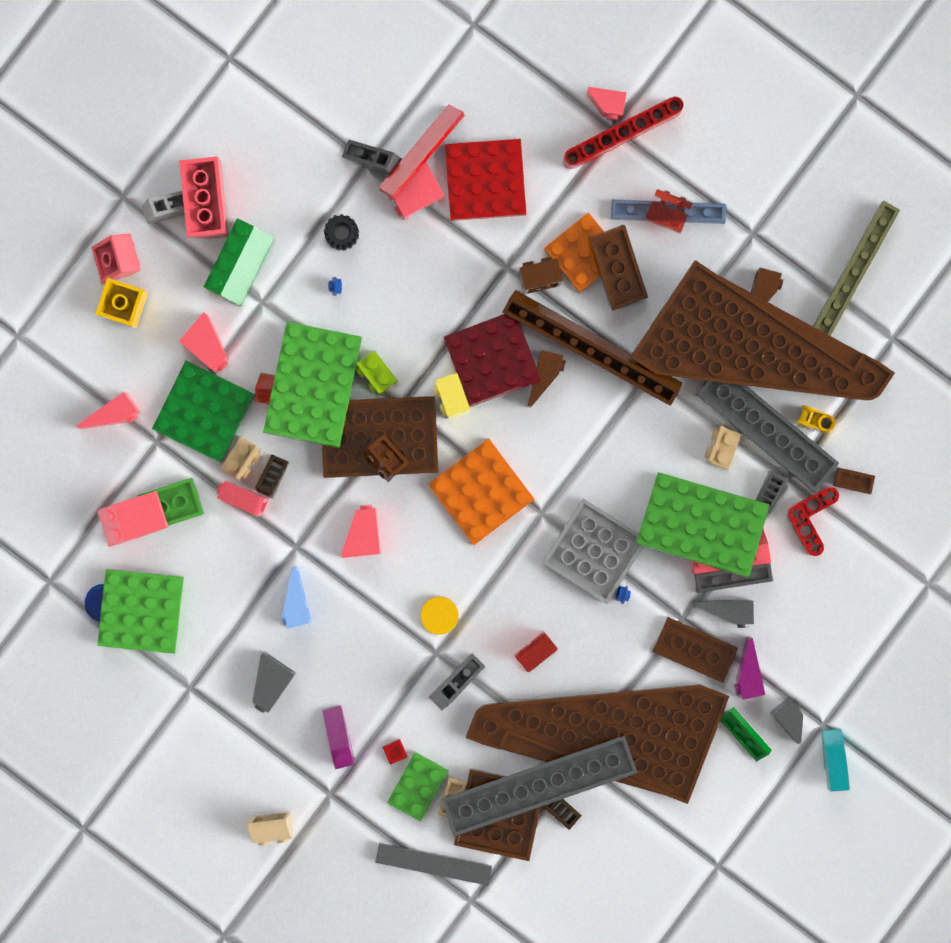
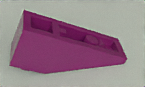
M746 637L736 676L737 684H734L735 693L742 700L766 695L752 637Z
M342 706L323 710L335 770L354 765L356 760Z

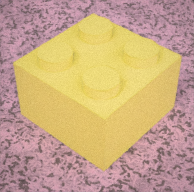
M457 373L435 380L436 385L433 388L437 398L441 397L443 403L439 405L443 416L447 415L448 419L470 412Z

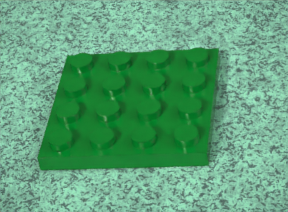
M185 360L152 429L222 463L255 394Z

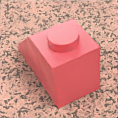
M588 87L587 96L603 117H607L609 121L622 119L627 92Z

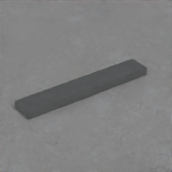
M380 842L375 863L487 886L489 885L492 865Z

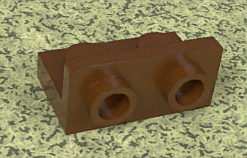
M384 434L363 453L366 462L373 465L378 471L379 476L387 482L391 481L394 476L409 464L407 459Z

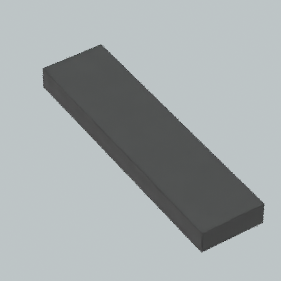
M771 563L752 566L749 578L723 570L694 574L697 593L773 581Z

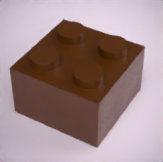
M546 257L541 259V262L535 264L533 261L523 263L522 267H519V277L524 295L559 287L563 282L557 258Z

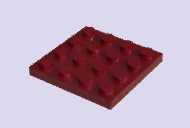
M506 314L444 336L469 408L541 381L520 322Z

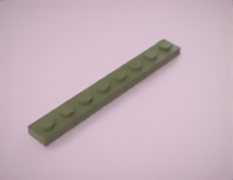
M886 201L881 202L813 327L831 336L900 209Z

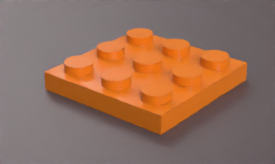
M589 212L544 248L550 257L558 259L560 270L579 293L600 277L588 237L604 231Z

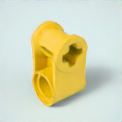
M802 405L801 408L803 410L799 420H796V424L822 433L829 432L835 427L833 416L820 412L815 408ZM823 418L827 419L830 423L828 429L821 426Z

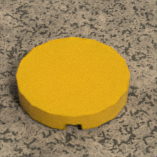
M433 597L423 605L421 610L422 624L433 634H446L458 622V609L454 602L446 597Z

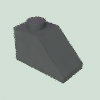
M786 698L770 713L793 741L800 744L803 728V713L800 711L802 707L795 699L792 701Z

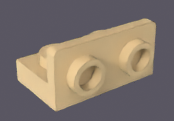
M719 426L718 429L715 428L711 439L714 441L711 447L708 446L705 453L706 462L728 470L741 434L724 426Z
M241 436L220 469L238 481H241L242 478L246 479L251 472L249 467L253 462L256 463L261 456V453H259L261 448Z

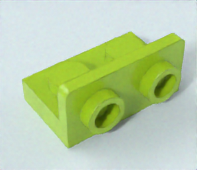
M375 350L356 363L358 366L356 371L362 378L367 377L370 381L367 385L373 393L378 392L381 395L398 382Z

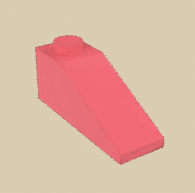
M123 392L76 426L84 430L126 422L131 423L138 418L137 414L141 411L129 394Z

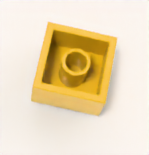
M107 278L95 314L136 329L148 292Z

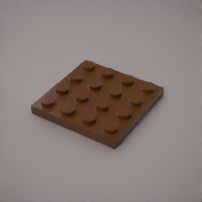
M470 768L465 790L505 776ZM541 807L455 836L454 845L530 861Z

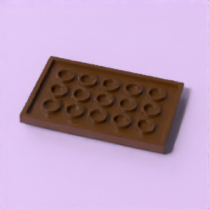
M435 396L349 400L340 448L322 445L323 478L379 476L378 471L373 465L366 462L363 453L383 434L409 462L397 475L439 473Z

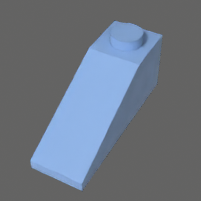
M298 566L293 567L291 570L283 607L284 614H281L283 625H287V629L312 622Z

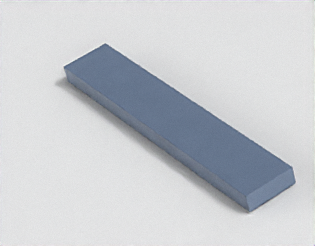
M612 199L611 220L725 224L726 204Z

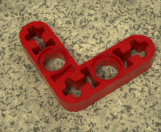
M826 487L791 506L787 511V517L804 549L811 556L821 555L824 551V544L809 517L838 501L839 492L834 487ZM827 491L833 492V500L826 499L823 501L825 503L823 505L820 498L827 496ZM811 499L818 502V507L815 510H811L808 507V502ZM793 510H800L801 513L799 514V518L801 520L805 519L806 522H802L797 526L796 523H798L799 520L797 519V517H792V514L794 513ZM804 525L810 527L811 531L808 536H803L800 532L801 527ZM815 536V539H812L814 544H819L818 552L811 551V542L808 541L806 543L805 540Z

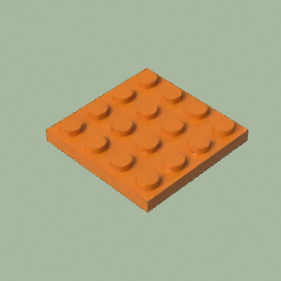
M489 438L428 484L473 545L477 544L535 500Z

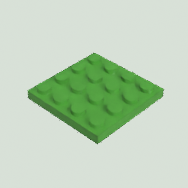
M106 569L97 646L175 654L184 577Z

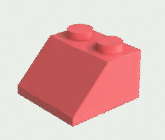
M131 234L111 235L91 247L101 284L106 283L107 278L118 280L131 276L141 270Z

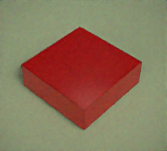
M401 739L382 747L390 765L408 757Z

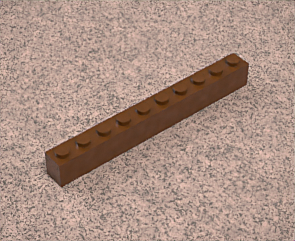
M517 290L510 296L502 313L669 406L672 405L681 389L683 382L672 376L654 374L631 359L629 352Z

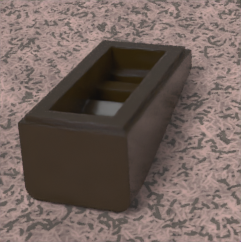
M272 454L255 486V490L273 499L289 462ZM274 462L278 465H281L282 468L279 469L273 466L272 463ZM269 470L279 473L278 476L270 473ZM266 477H269V478L275 480V482L272 483V482L266 480ZM263 484L271 487V490L262 487Z
M564 799L542 806L569 830L582 816ZM559 802H561V804H560V805L557 807V809L554 811L553 809L556 807V805H557ZM567 807L565 812L561 816H559V814L564 810V808ZM573 812V815L565 821V818Z

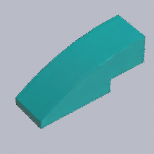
M821 730L827 789L830 792L850 790L842 730Z

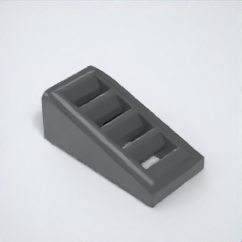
M773 471L768 472L755 499L759 502L763 499L770 503L769 514H771L788 481V478ZM773 478V479L779 481L780 484L777 485V484L771 482V479ZM768 485L776 488V492L768 489ZM764 492L774 496L773 499L764 496Z

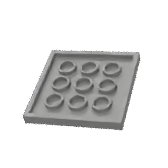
M583 498L542 563L608 604L643 547L636 545L639 533Z

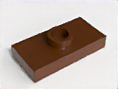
M837 467L833 486L871 495L875 476Z

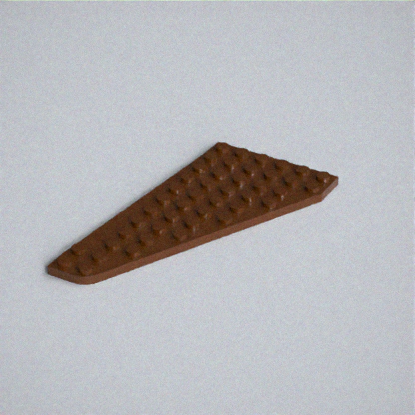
M696 260L693 261L630 356L631 359L657 375L867 401L879 397L895 374V372L879 361L855 350L717 275Z
M697 684L489 703L482 705L476 710L465 738L482 745L549 762L625 736L637 773L616 780V782L662 794L688 804L730 696Z

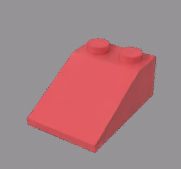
M157 491L97 510L109 547L169 528Z

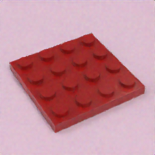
M521 139L445 144L450 221L526 216Z

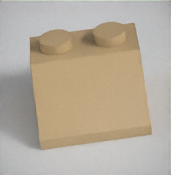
M291 812L253 816L247 824L252 843H258V845L270 844L269 841L286 843L293 836Z

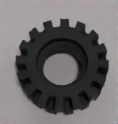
M340 214V216L334 215L325 224V239L332 248L345 251L347 248L351 249L357 243L359 229L350 216H344L343 214ZM341 225L349 229V235L343 240L337 239L334 235L335 229Z

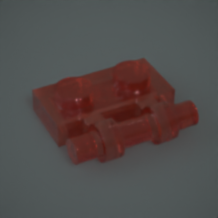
M657 189L654 196L661 198L660 203L651 202L645 220L681 233L688 214L682 213L681 210L683 207L690 210L693 202L687 201L682 196H674L667 190L661 191ZM666 201L676 204V209L665 206Z

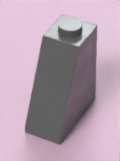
M266 651L260 656L252 700L256 704L254 707L262 713L265 711L269 713L296 674L295 671Z

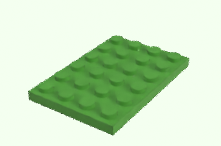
M286 322L263 433L340 448L362 337Z
M658 472L636 545L749 578L770 505Z

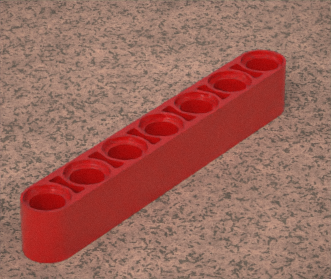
M676 96L671 97L568 149L563 158L564 166L568 169H575L678 117L684 106L682 99ZM672 103L676 104L679 110L673 111L669 105ZM658 112L662 118L656 120L653 118L652 113ZM642 121L645 127L638 128L635 122ZM624 129L628 132V136L622 137L618 131ZM608 138L611 144L608 146L603 145L601 139ZM590 146L594 149V153L587 154L584 148ZM569 155L576 156L577 161L575 163H570L567 160V157Z

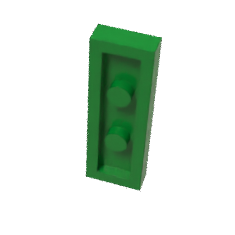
M734 707L723 713L720 721L756 762L771 753L772 749Z

